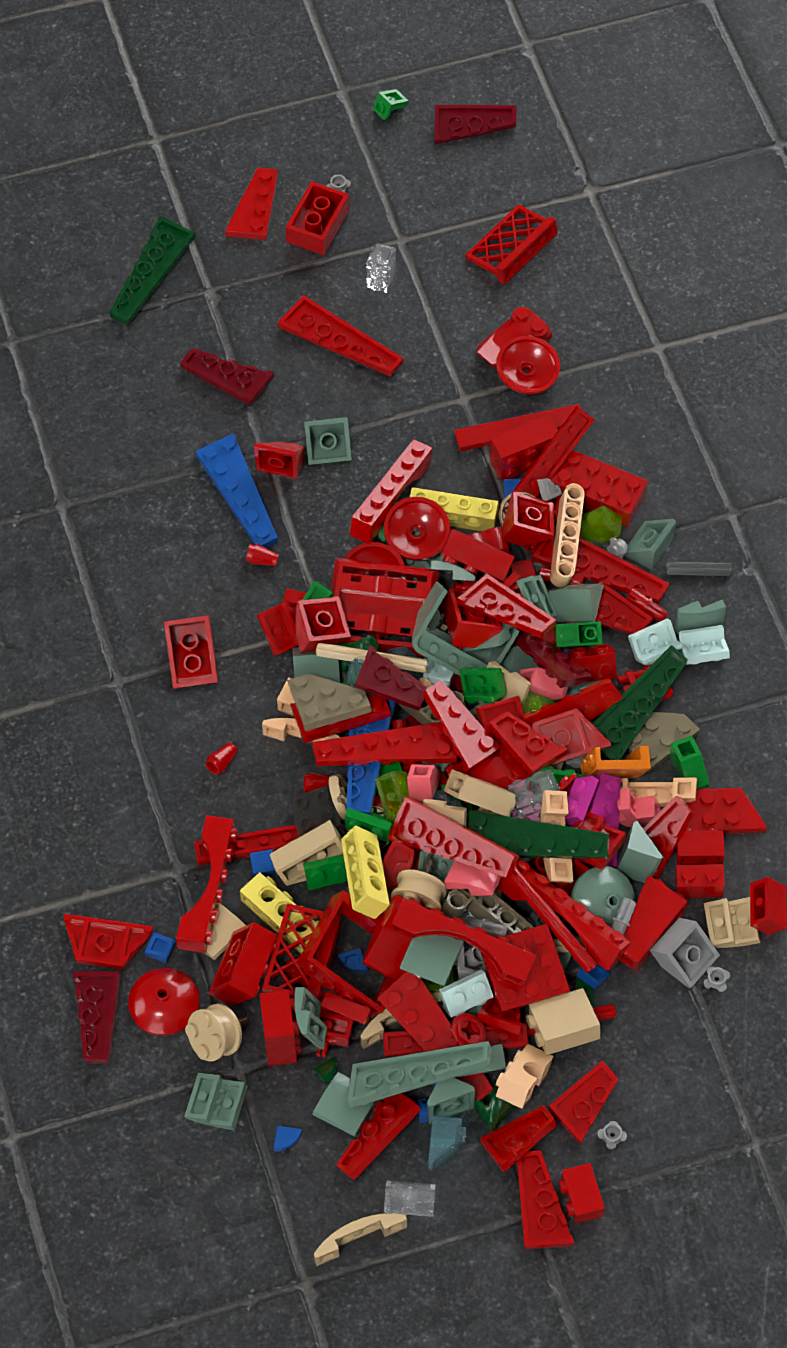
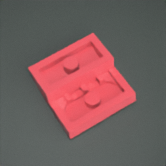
M454 861L444 883L447 889H469L471 896L493 895L502 876Z

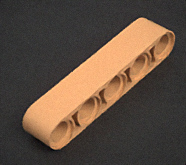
M574 483L566 487L559 501L550 580L557 587H565L574 575L576 568L584 490L580 485Z

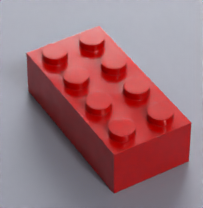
M574 450L571 451L551 478V481L560 487L562 494L569 484L580 485L584 490V510L628 528L647 494L648 480Z

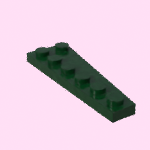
M162 216L159 217L150 234L147 245H144L142 254L134 265L133 272L128 276L124 288L120 291L110 310L111 318L127 326L131 323L196 238L195 232Z
M671 645L622 694L623 698L610 706L593 723L597 730L611 743V746L600 749L601 756L606 760H620L687 663L688 659L674 646Z
M469 810L468 829L517 854L519 858L608 859V833Z

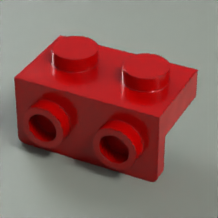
M286 603L278 604L256 614L274 656L299 646L295 634L294 613Z
M600 644L596 645L595 648L576 647L572 651H567L571 661L582 665L585 671L592 675L590 682L617 678L616 656L612 646Z

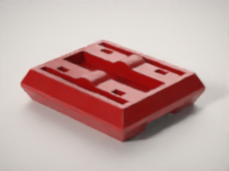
M335 558L331 591L335 593L333 597L340 598L346 622H355V626L349 627L348 625V629L357 632L366 631L368 636L375 637L379 645V652L425 657L413 648L412 643L380 640V638H389V635L412 638L418 611L435 582H438L440 570ZM360 570V571L362 572V574H369V575H370V574H373V575H382V576H368V575L351 574V573H344V572L357 573V572ZM352 576L361 577V581L355 582L356 580H353ZM390 577H398V578L410 579V580L415 577V578H416L417 580H419V581H427V582H418V581H410V580H402V579H393V578H390ZM407 583L417 584V587L412 589ZM401 628L411 629L409 634H404L405 632ZM351 636L350 639L339 644L355 642L363 637Z

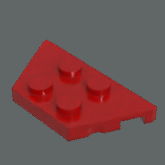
M577 708L534 722L532 725V730L541 735H547L551 738L550 741L558 746L563 745L568 748L566 755L548 766L585 755L594 747L603 749L611 746L610 741Z
M741 788L696 789V800L688 803V807L694 814L686 828L693 830L714 828L716 830H723V834L766 832V824Z
M64 914L63 916L76 963L123 970L153 934V926Z

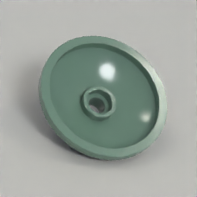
M605 866L603 870L593 867L585 871L577 879L571 898L583 904L589 912L602 918L608 926L612 927L614 922L612 918L616 917L622 900L629 898L635 902V893L630 881L622 872ZM610 898L613 899L612 905L609 903Z

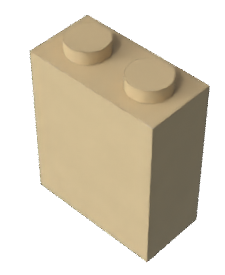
M453 769L444 789L445 792L458 799L504 816L509 815V812L514 809L516 803L515 794Z
M583 988L529 1004V1015H526L530 1029L534 1028L537 1046L543 1048L545 1055L600 1039V1024Z

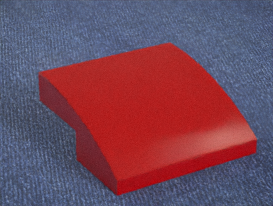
M588 811L583 821L575 822L572 826L573 828L608 833V859H582L601 870L605 868L626 840L625 832L606 825L605 818Z

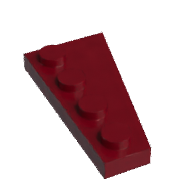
M435 104V144L516 127V105Z
M193 348L180 362V368L249 406L253 404L275 377L273 371L267 370L265 372L258 370L256 366L248 365L247 367L240 365L235 360H223L218 358V355Z
M519 631L514 643L526 655L534 656L533 662L537 666L545 667V674L550 678L555 677L557 679L556 684L560 688L590 682L592 675L585 671L582 665L571 661L568 655L557 651L551 643L543 641L541 638L525 631Z
M73 972L76 984V999L78 1000V1017L81 1025L80 1033L84 1061L86 1064H109L121 975L119 972Z

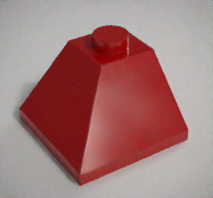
M286 442L255 443L254 452L257 471L298 479L305 459L304 446Z
M513 491L503 522V541L526 546L553 539L554 504Z
M339 597L297 601L295 634L301 653L316 652L318 643L336 645L350 639L351 635Z

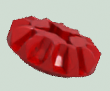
M463 1013L452 1020L453 1022L449 1029L452 1030L451 1038H455L457 1046L485 1042V1027L476 1016ZM466 1028L468 1029V1033L471 1034V1036L467 1037V1034L463 1032V1030Z

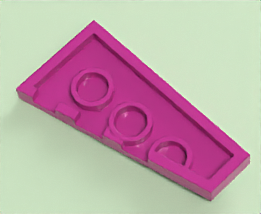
M601 773L596 776V779L599 781L590 802L589 812L605 818L606 825L618 829L619 810L617 799L620 798L621 778ZM617 852L606 866L617 867ZM577 859V860L580 861V862L587 863V862L583 861L582 859Z

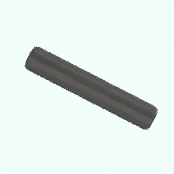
M667 562L666 573L668 575L731 576L732 565L731 563Z

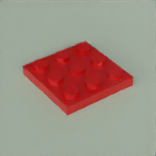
M548 924L504 936V938L510 941L511 945L527 947L532 950V954L536 955L523 986L500 977L495 966L481 952L501 1013L570 992Z

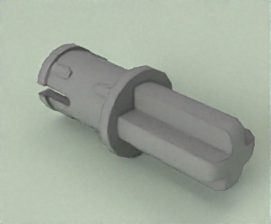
M629 898L622 900L616 917L612 918L614 921L612 929L624 935L627 926L630 927L629 920L636 902Z
M468 916L464 920L466 922L465 925L471 928L480 927L486 930L488 935L496 937L507 935L508 928L506 925L493 923L488 918L478 919Z

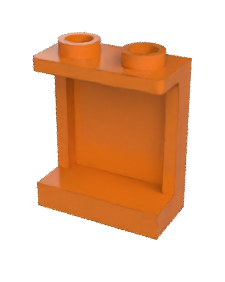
M639 746L627 756V760H601L600 747H594L581 759V772L584 773V777L593 776L596 778L597 775L603 773L619 778L637 779L651 769L649 746Z

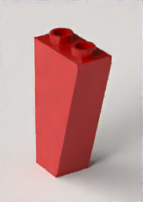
M650 875L646 878L629 921L630 927L627 926L624 937L630 941V944L619 961L635 972L639 970L651 955L650 949L678 918L685 913L687 900L681 893L672 891L658 878L654 879Z

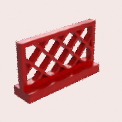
M518 204L469 250L465 257L470 262L496 275L498 282L505 285L558 234L556 219L551 216L546 219ZM519 213L526 216V218L514 220V217ZM530 223H540L538 227L530 228ZM527 224L528 229L515 230L516 225ZM513 226V231L501 232L504 227ZM529 235L525 240L517 241L516 236ZM514 237L513 242L502 243V238ZM499 239L500 241L499 244H487L490 240ZM515 247L511 253L503 254V249ZM501 250V254L489 256L488 251ZM479 252H486L485 257H476L474 255ZM502 260L496 267L490 265L492 261Z
M287 903L275 943L276 948L271 956L262 991L276 992L289 988V997L295 999V990L292 985L303 979L307 985V990L320 1001L324 987L313 976H310L308 981L306 977L309 975L303 973L301 968L296 965L299 958L295 960L290 950L300 944L303 949L306 947L304 942L310 939L315 930L310 921L321 918L324 913L323 911ZM338 911L315 952V960L328 969L342 925V913ZM290 912L300 913L303 920L292 925L289 920ZM307 924L312 933L301 938L296 929ZM293 932L298 941L286 946L282 940L283 936ZM287 953L292 962L280 968L276 962L277 957ZM295 966L300 975L288 981L283 972ZM279 974L285 981V984L279 987L269 985L271 979Z

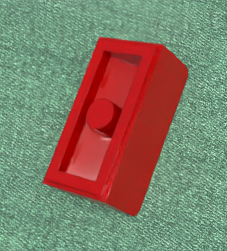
M328 991L321 1002V1007L362 1024L370 1023V1008Z

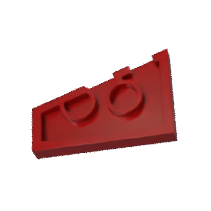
M600 581L598 583H602L604 587L595 622H601V626L629 635L652 624L653 618L603 582Z
M508 711L489 722L491 731L531 776L568 752V748L563 745L558 746L550 741L551 738L547 735H541L532 730L531 725Z
M677 795L643 828L663 856L654 873V876L658 878L694 814L683 799Z
M393 839L382 859L386 888L390 895L398 887V874L401 871L412 869L415 852L413 848Z
M601 1061L548 1106L552 1114L579 1144L583 1141L615 1086L618 1077Z
M543 1105L481 1137L480 1140L482 1146L504 1173L557 1125L554 1117Z

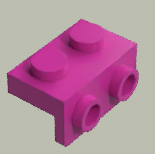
M593 776L575 778L567 798L568 815L565 816V823L571 827L575 822L584 820L598 784V779Z

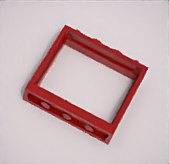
M343 890L331 898L296 965L301 967L305 974L319 980L326 989L333 990L343 998L370 1008L372 1018L381 1014L385 1009L377 998L395 981L385 976L372 1001L313 958L337 911H340L367 932L373 934L379 916L373 919L353 910L350 894Z

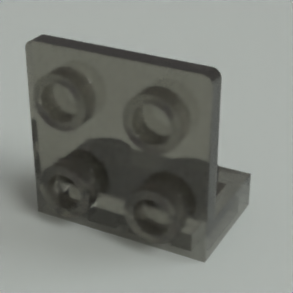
M329 785L291 798L298 838L331 820L342 837L349 832L348 828H345V820L340 817L335 808Z

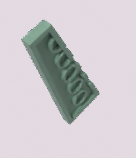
M487 1041L353 1064L347 1102L351 1108L360 1105L364 1106L376 1100L490 1067L492 1047Z

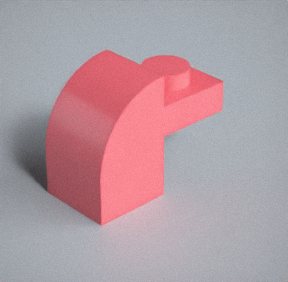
M630 788L620 789V798L617 799L620 824L631 828L633 822L638 821L641 827L644 828L661 811L660 804L654 796L636 798Z

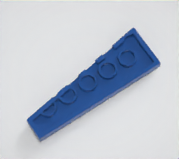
M232 433L195 451L196 457L254 545L259 544L266 548L277 543L278 537L235 435Z
M386 699L391 717L350 729L349 736L390 730L396 706L395 702ZM370 762L368 765H348L347 809L351 808L371 815L382 762Z

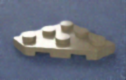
M312 674L287 680L305 731L372 712L366 693L361 689Z
M653 712L627 751L632 753L639 746H649L651 769L648 772H651L669 758L672 742L691 735L694 738L700 733V729L685 714Z

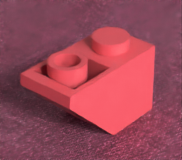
M539 667L522 669L519 672L522 677L531 683L526 697V701L529 704L562 699L565 697L568 687L560 688L556 684L557 679L555 677H548L545 674L546 670Z
M411 765L407 776L410 798L419 802H423L424 799L433 800L441 778V772L435 765Z

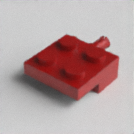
M322 993L320 1002H322L326 993ZM321 1007L320 1020L327 1026L324 1049L322 1051V1049L318 1048L316 1055L321 1057L322 1053V1058H325L329 1045L349 1048L355 1020Z

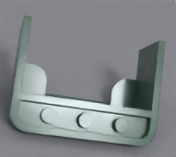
M435 582L418 611L411 641L413 648L419 654L459 676V670L464 667L487 668L488 663L496 661L500 665L517 637L519 630L515 627L510 628L511 639L497 647L465 652L463 648L452 646L450 636L436 628L440 620V612L437 608L446 595L447 590L440 583Z

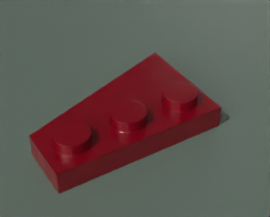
M369 646L355 688L419 711L424 699L423 693L427 687L406 671L402 672L393 665L390 659L382 657L376 652L374 647Z

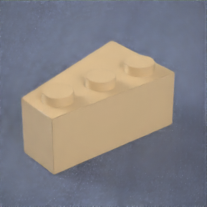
M331 820L274 851L270 854L277 874L286 886L306 881L303 863L343 854L342 836Z

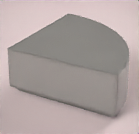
M549 478L537 480L542 500L546 501L562 495L560 487L555 485Z

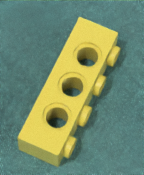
M413 487L411 489L410 497H424L440 505L446 512L451 527L484 531L496 527L498 501Z
M355 825L341 839L352 909L376 919L390 906L378 837L376 834Z
M260 872L240 890L241 901L278 934L283 919L280 914L285 912L287 903L296 905L292 897L286 891L281 892L272 878L269 876L265 877ZM267 897L274 899L271 902L263 901ZM290 912L289 920L294 925L302 921L303 917L300 913ZM310 921L314 929L319 921ZM307 924L301 926L307 928L306 931H297L301 938L312 933ZM293 932L283 936V939L288 944L298 941ZM301 944L294 948L300 954L304 950Z

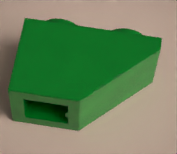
M601 622L557 624L553 627L555 648L602 644Z
M692 735L672 742L669 757L680 778H697V789L709 786L702 754Z

